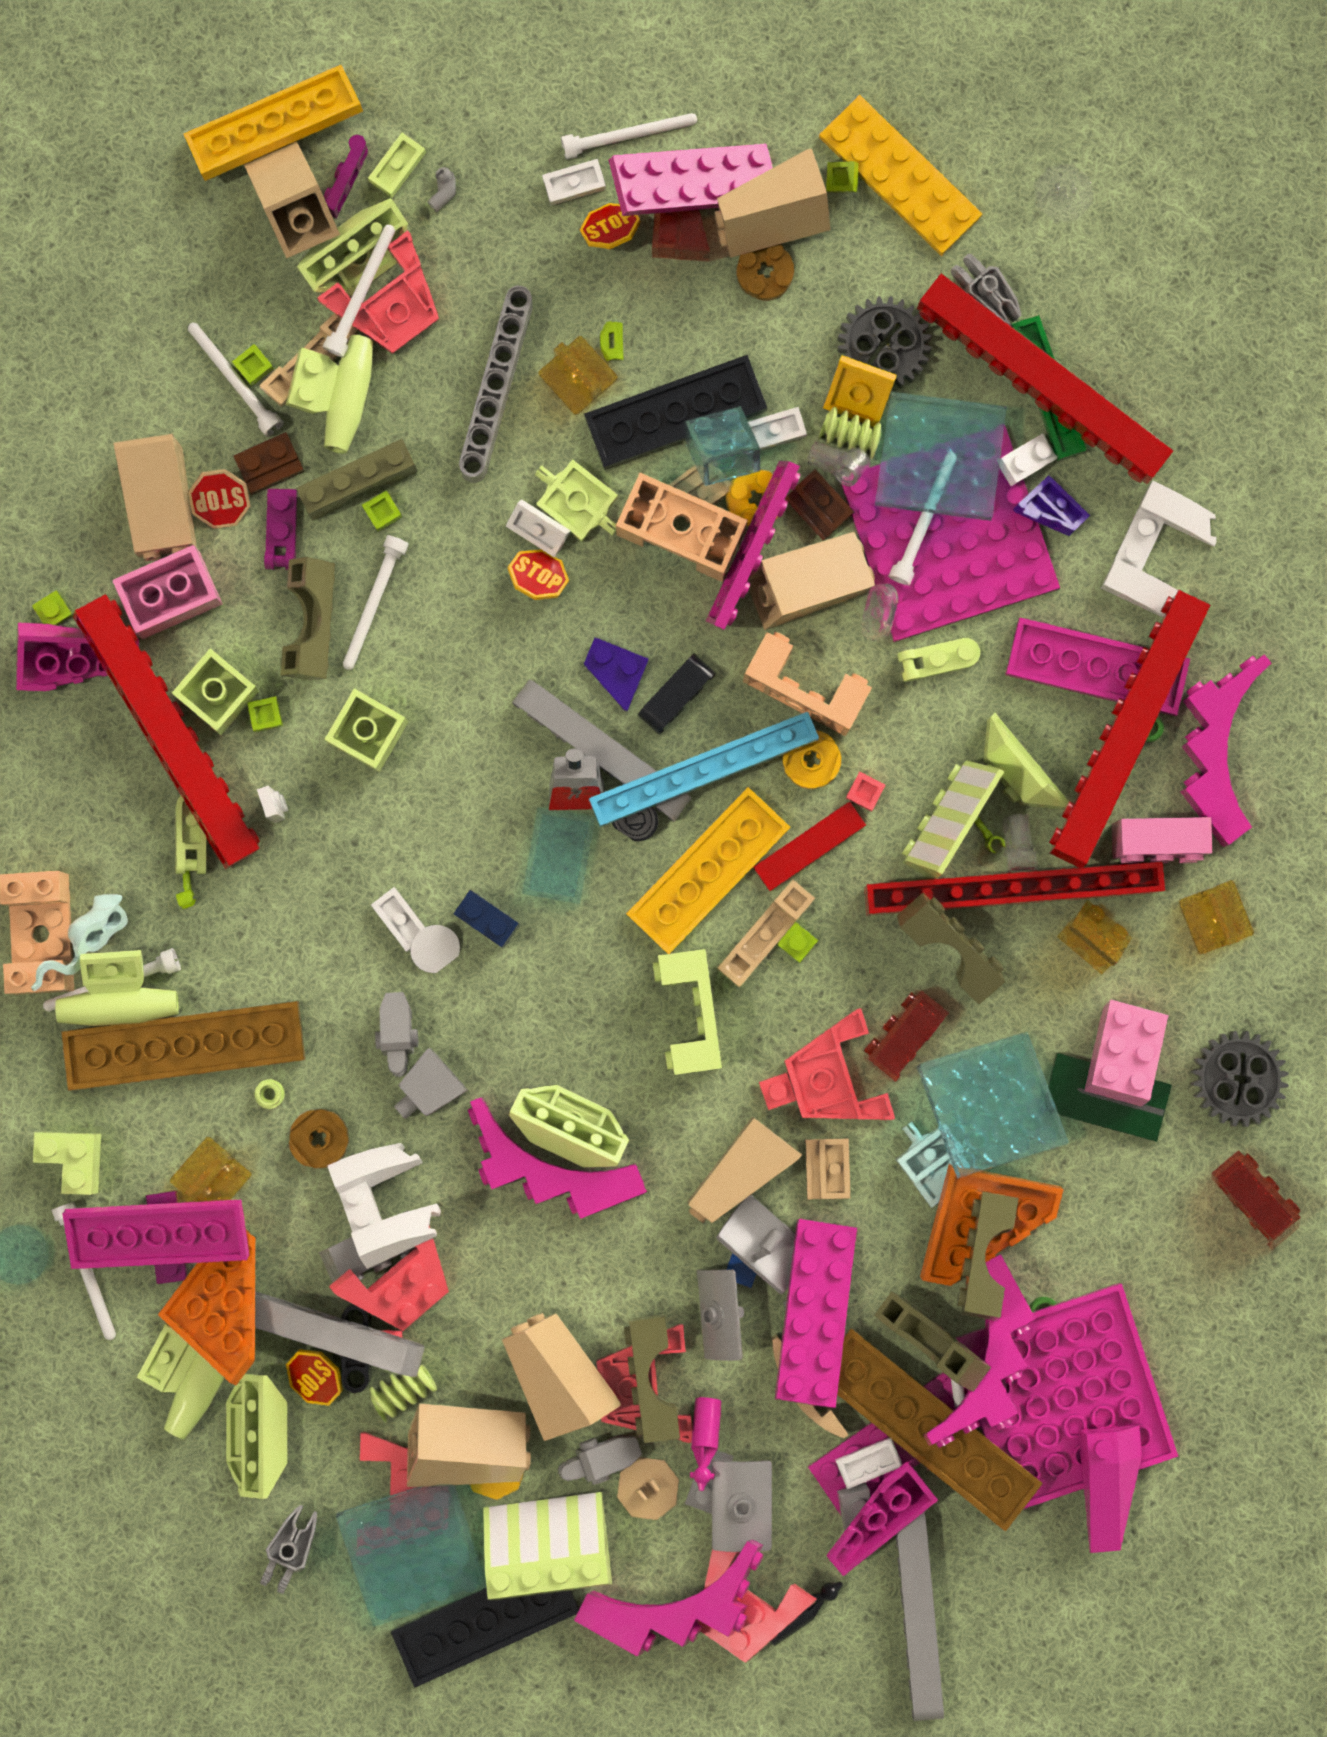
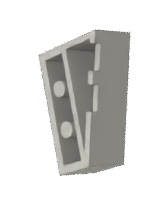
M352 1237L319 1252L332 1283L349 1269L361 1280L365 1278L362 1272L373 1268L375 1272H378L392 1265L390 1260L387 1259L367 1269L359 1258ZM415 1247L408 1249L398 1255H400L403 1259L413 1249H415Z

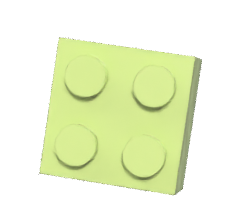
M210 648L174 689L172 694L219 735H222L259 691L254 684Z
M353 689L324 740L331 746L380 772L407 726L408 721L404 716Z

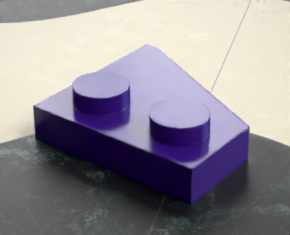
M1049 475L1013 509L1015 513L1067 536L1076 531L1090 516Z
M594 637L584 666L615 699L620 707L628 712L649 659Z

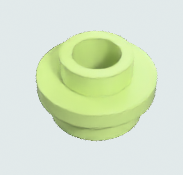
M273 1079L260 1082L255 1089L256 1102L266 1109L278 1107L285 1097L283 1086ZM269 1088L275 1091V1097L272 1100H268L265 1097V1091Z

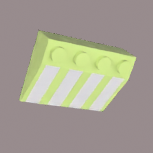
M967 760L962 766L956 764L947 778L952 781L946 791L940 789L932 802L933 805L937 806L931 816L925 814L917 829L921 833L917 840L910 839L902 854L906 858L903 863L929 879H936L941 876L1004 771Z
M602 1492L483 1508L485 1576L489 1600L612 1585Z

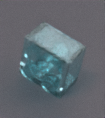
M741 406L685 421L687 448L705 486L760 471V446Z

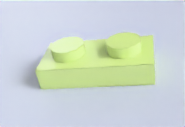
M401 133L368 177L369 182L393 198L426 154L425 148L404 133Z

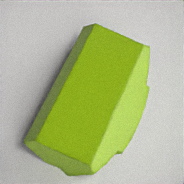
M608 321L600 332V348L606 361L624 360L623 323ZM609 334H614V348H610Z

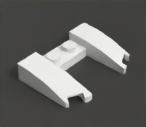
M1152 481L1143 496L1101 589L1164 617L1165 614L1160 611L1168 596L1173 598L1178 590L1142 571L1163 524H1166L1214 547L1216 537L1211 536L1210 520L1216 519L1215 514L1183 495Z
M402 1143L370 1149L327 1165L345 1209L357 1253L367 1269L437 1236L436 1230L429 1228L430 1218L440 1216L441 1210L437 1204L404 1212L384 1220L381 1219L370 1187L422 1164V1160L416 1153L409 1156L403 1152L405 1147Z

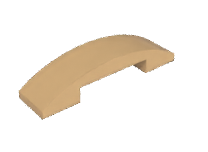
M334 313L320 326V332L304 348L330 356L329 358L334 361L338 356L328 352L322 346L327 336H331L332 332H336L342 318ZM351 326L346 337L348 341L351 335H357L359 332L353 326ZM298 353L283 368L279 366L259 385L260 389L281 407L287 401Z
M792 880L717 969L736 986L740 987L815 898L796 881Z
M775 1334L771 1338L773 1355L778 1369L782 1341ZM797 1403L809 1418L825 1430L842 1438L849 1435L830 1408L825 1409L819 1414L814 1405Z

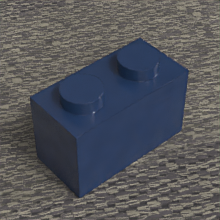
M469 890L453 913L503 949L520 926L514 919L471 890Z

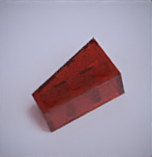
M699 209L654 214L652 258L709 262L710 250Z
M922 990L918 991L916 995L913 992L909 993L901 1003L904 1010L898 1017L892 1015L882 1027L886 1031L879 1040L874 1037L863 1050L867 1054L863 1060L890 1082L898 1080L901 1076L900 1072L915 1058L918 1050L929 1040L949 1014Z
M1238 1150L1211 1173V1178L1233 1205L1239 1208L1250 1220L1249 1224L1254 1230L1258 1229L1269 1241L1267 1245L1273 1251L1299 1229L1301 1221L1299 1213L1301 1210L1290 1198L1285 1200L1278 1193L1280 1188L1270 1176L1264 1178L1257 1170L1259 1168L1258 1163L1248 1153L1244 1156Z

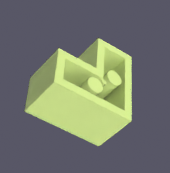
M34 1132L33 1163L63 1164L61 1194H97L101 1134Z

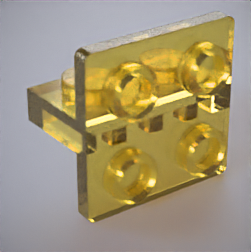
M578 336L567 347L561 342L553 349L554 358L538 372L540 378L574 415H578L618 380L616 373L582 336Z
M1233 880L1178 901L1198 954H1204L1220 947L1234 944L1254 934Z
M1088 900L1057 935L1063 943L1101 975L1111 965L1115 966L1119 962L1132 939L1123 926L1113 922L1099 906L1093 905Z
M206 1137L171 1177L170 1183L184 1194L181 1199L185 1202L231 1200L249 1180L252 1173L211 1137Z

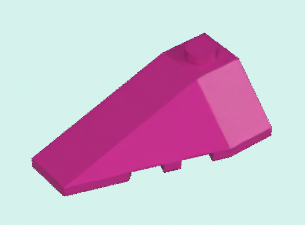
M18 623L16 690L50 691L57 689V686L72 682L77 684L84 682V679L100 675L103 677L108 676L80 629L51 624ZM138 639V641H136L135 643L137 644V646H138V648H139V639Z
M1139 1426L1079 1430L1089 1552L1121 1551L1142 1458Z
M908 1461L882 1481L826 1556L838 1571L845 1576L936 1503L938 1499Z

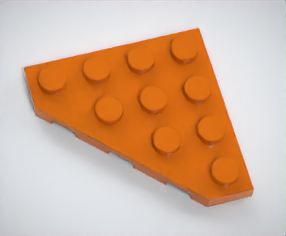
M949 1164L920 1278L923 1281L952 1286L961 1280L964 1258H970L971 1247L966 1246L969 1228L974 1229L976 1217L971 1216L974 1198L979 1199V1195L983 1191L1019 1198L1015 1226L1011 1232L997 1235L989 1242L985 1254V1262L995 1258V1254L1009 1245L1012 1247L1031 1235L1030 1232L1043 1223L1048 1224L1057 1217L1064 1189L1056 1185Z
M247 1230L249 1248L247 1260L197 1263L158 1314L229 1383L234 1385L239 1383L255 1361L256 1238Z

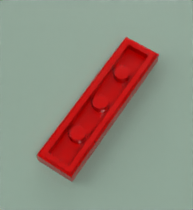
M849 801L758 863L753 869L770 892L858 832L866 824Z

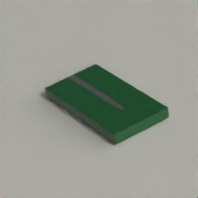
M1056 1053L1041 1110L1157 1142L1171 1084L1154 1080L1150 1101L1142 1107L1084 1091L1091 1062Z

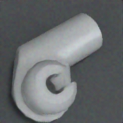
M446 167L437 170L435 176L438 192L427 201L435 212H438L456 193L455 176Z

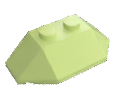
M391 198L359 211L337 227L340 235L312 247L298 264L297 268L314 292H325L339 282L348 296H352L383 228L386 225L394 227L395 233L391 240L393 242L405 233L408 223ZM388 249L373 280L397 263Z
M996 713L990 716L987 720L984 762L987 766L1004 771L1000 781L1006 787L1003 792L1012 803L1018 801L1021 806L1064 809L1069 800L1001 721Z
M558 1085L538 1087L530 1090L529 1088L521 1089L509 1112V1116L529 1142L583 1168L617 1166L629 1141L609 1109Z
M245 1374L239 1383L235 1385L226 1401V1462L234 1481L239 1487L240 1497L268 1498L287 1465V1401L267 1375Z

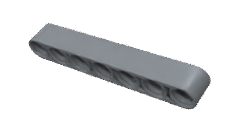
M517 285L510 288L505 296L461 453L459 467L463 478L470 483L480 482L487 474L532 313V296L530 291L524 286ZM516 298H524L527 301L523 307L512 305L513 300ZM509 325L519 327V331L514 335H508L504 332L505 328ZM502 352H508L512 355L511 359L505 363L499 362L496 358ZM498 379L504 382L503 387L499 390L489 388V384L493 380ZM486 407L496 409L495 415L490 418L483 417L481 412ZM484 434L489 439L484 445H476L473 442L474 438L477 435ZM470 462H478L481 465L480 470L476 473H469L465 469Z
M531 679L527 681L512 701L514 706L518 709H523L528 713L529 717L541 726H546L551 730L552 734L563 742H568L575 749H580L584 756L596 757L599 768L611 777L617 778L622 782V785L657 772ZM685 793L653 807L657 811L665 813L668 819L675 822L692 798Z
M255 1291V1328L397 1374L417 1377L425 1348L424 1345Z
M924 1511L895 1535L896 1547H898L899 1558L897 1559L899 1577H901L902 1584L900 1592L905 1616L903 1618L904 1635L907 1640L906 1657L907 1668L910 1672L909 1690L910 1699H912L913 1710H911L913 1721L944 1719L928 1536Z

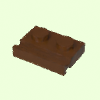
M286 432L233 455L251 495L304 472Z
M816 469L801 481L791 493L786 495L785 498L823 541L855 513Z

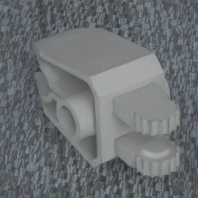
M969 253L964 257L963 262L975 277L974 280L958 265H955L950 270L956 282L965 292L1007 324L1011 325L1008 318L1014 322L1021 316L1017 297L998 267L989 266L985 268L975 256Z
M404 992L385 993L380 1006V1031L375 1032L376 1049H381L383 1055L387 1056L388 1069L391 1070L390 1072L393 1073V1076L395 1075V1077L399 1078L406 1075L408 1054H414V1047L419 1045L418 1030L412 1029V1010Z
M616 1435L600 1443L597 1442L596 1438L581 1442L579 1444L580 1448L575 1450L577 1456L560 1463L557 1470L558 1474H560L559 1476L565 1481L569 1482L570 1480L584 1477L585 1480L588 1482L592 1481V1484L595 1485L609 1480L610 1474L630 1467L642 1453L637 1438L634 1436Z
M299 1505L287 1517L266 1548L269 1564L260 1584L266 1586L273 1576L276 1565L282 1566L287 1569L278 1584L277 1592L284 1594L293 1573H298L305 1569L315 1535L317 1512L315 1511L305 1529H299L298 1531L296 1527L297 1520L303 1509L302 1505Z

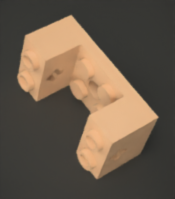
M639 473L616 524V535L642 547L645 541L696 563V571L723 582L744 536L748 520ZM676 518H687L690 521V527L683 532L676 530L673 526Z
M767 632L744 674L743 682L802 714L808 712L813 720L846 737L872 687L867 685L868 681L854 673L852 676L845 674L828 705L824 702L825 698L814 691L806 693L798 689L799 684L788 677H783L782 680L778 678L791 654L793 645L789 644L790 639L778 632H774L773 635Z
M61 871L0 874V904L9 906L12 963L3 964L4 994L23 995L73 991L74 974L65 975L53 969L48 970L44 974L42 986L39 989L33 991L31 988L36 982V970L41 963L54 960L67 965L73 960L72 943L68 937V929L71 925L69 874ZM38 926H45L49 931L48 939L42 943L37 942L33 936L34 930Z

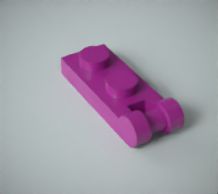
M358 134L351 136L349 139L350 152L345 162H340L335 171L334 177L336 181L333 187H328L323 196L332 217L336 219L368 155L366 141L363 136Z
M297 489L267 490L266 550L264 556V566L267 570H275V567H285L288 570L289 560L296 559ZM276 548H286L285 555H275Z

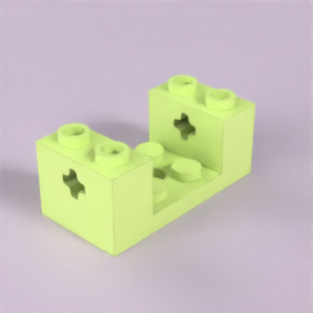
M706 950L658 955V962L653 963L655 982L661 981L662 987L697 982V987L692 988L694 1006L700 1005L701 1017H696L698 1035H704L705 1039L670 1045V1051L665 1052L667 1070L673 1069L674 1075L722 1068Z

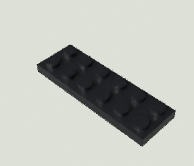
M744 355L584 413V417L603 468L606 470L700 435V430H702L700 425L704 422L712 423L711 425H703V427H707L703 433H707L711 429L713 431L721 428L715 425V421L719 418H726L727 421L720 420L718 423L727 426L767 411V405L748 355Z
M487 1586L395 1627L390 1632L412 1684L416 1688L572 1617L578 1613L580 1608L572 1590L489 1600L487 1597Z

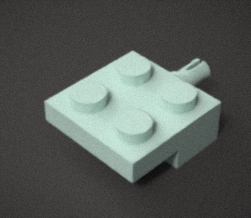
M911 1121L907 1125L912 1132L907 1126H904L902 1130H904L913 1143L907 1151L895 1160L932 1208L939 1203L949 1164L972 1169L977 1168L962 1150L963 1148L945 1124L940 1125L931 1133L921 1135Z

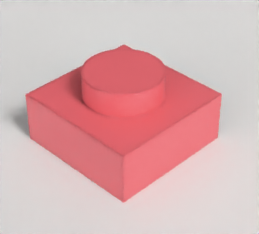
M859 772L845 799L872 812L885 784Z
M787 1073L759 1082L768 1110L797 1101Z

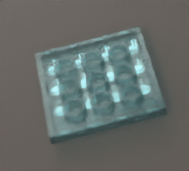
M891 392L875 506L991 521L1007 407Z
M1028 1032L920 1063L917 1066L957 1179L1059 1148L1069 1143Z
M453 1484L413 1488L336 1514V1519L373 1627L459 1600L487 1587L486 1577L456 1487Z

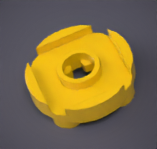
M747 469L738 473L732 479L726 494L728 511L748 520L747 526H749L758 507L755 503H749L748 501L752 497L751 491L755 490L756 493H761L763 496L773 474L760 469Z
M816 730L819 737L818 741L783 754L782 763L785 774L795 785L801 788L817 789L825 787L836 777L840 770V750L832 737L822 731ZM811 752L817 753L816 758L820 760L819 765L814 764L812 768L808 767L807 761L803 760L804 755L809 756Z

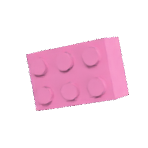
M194 545L112 580L134 632L141 639H145L223 605L201 553Z
M1211 817L1121 819L1112 824L1113 859H1121V864L1123 865L1137 864L1143 862L1144 859H1150V862H1163V864H1166L1168 861H1174V858H1179V863L1183 864L1197 863V861L1204 860L1203 856L1212 853Z
M1110 1000L1103 1007L1084 1091L1141 1107L1150 1101L1168 1015Z

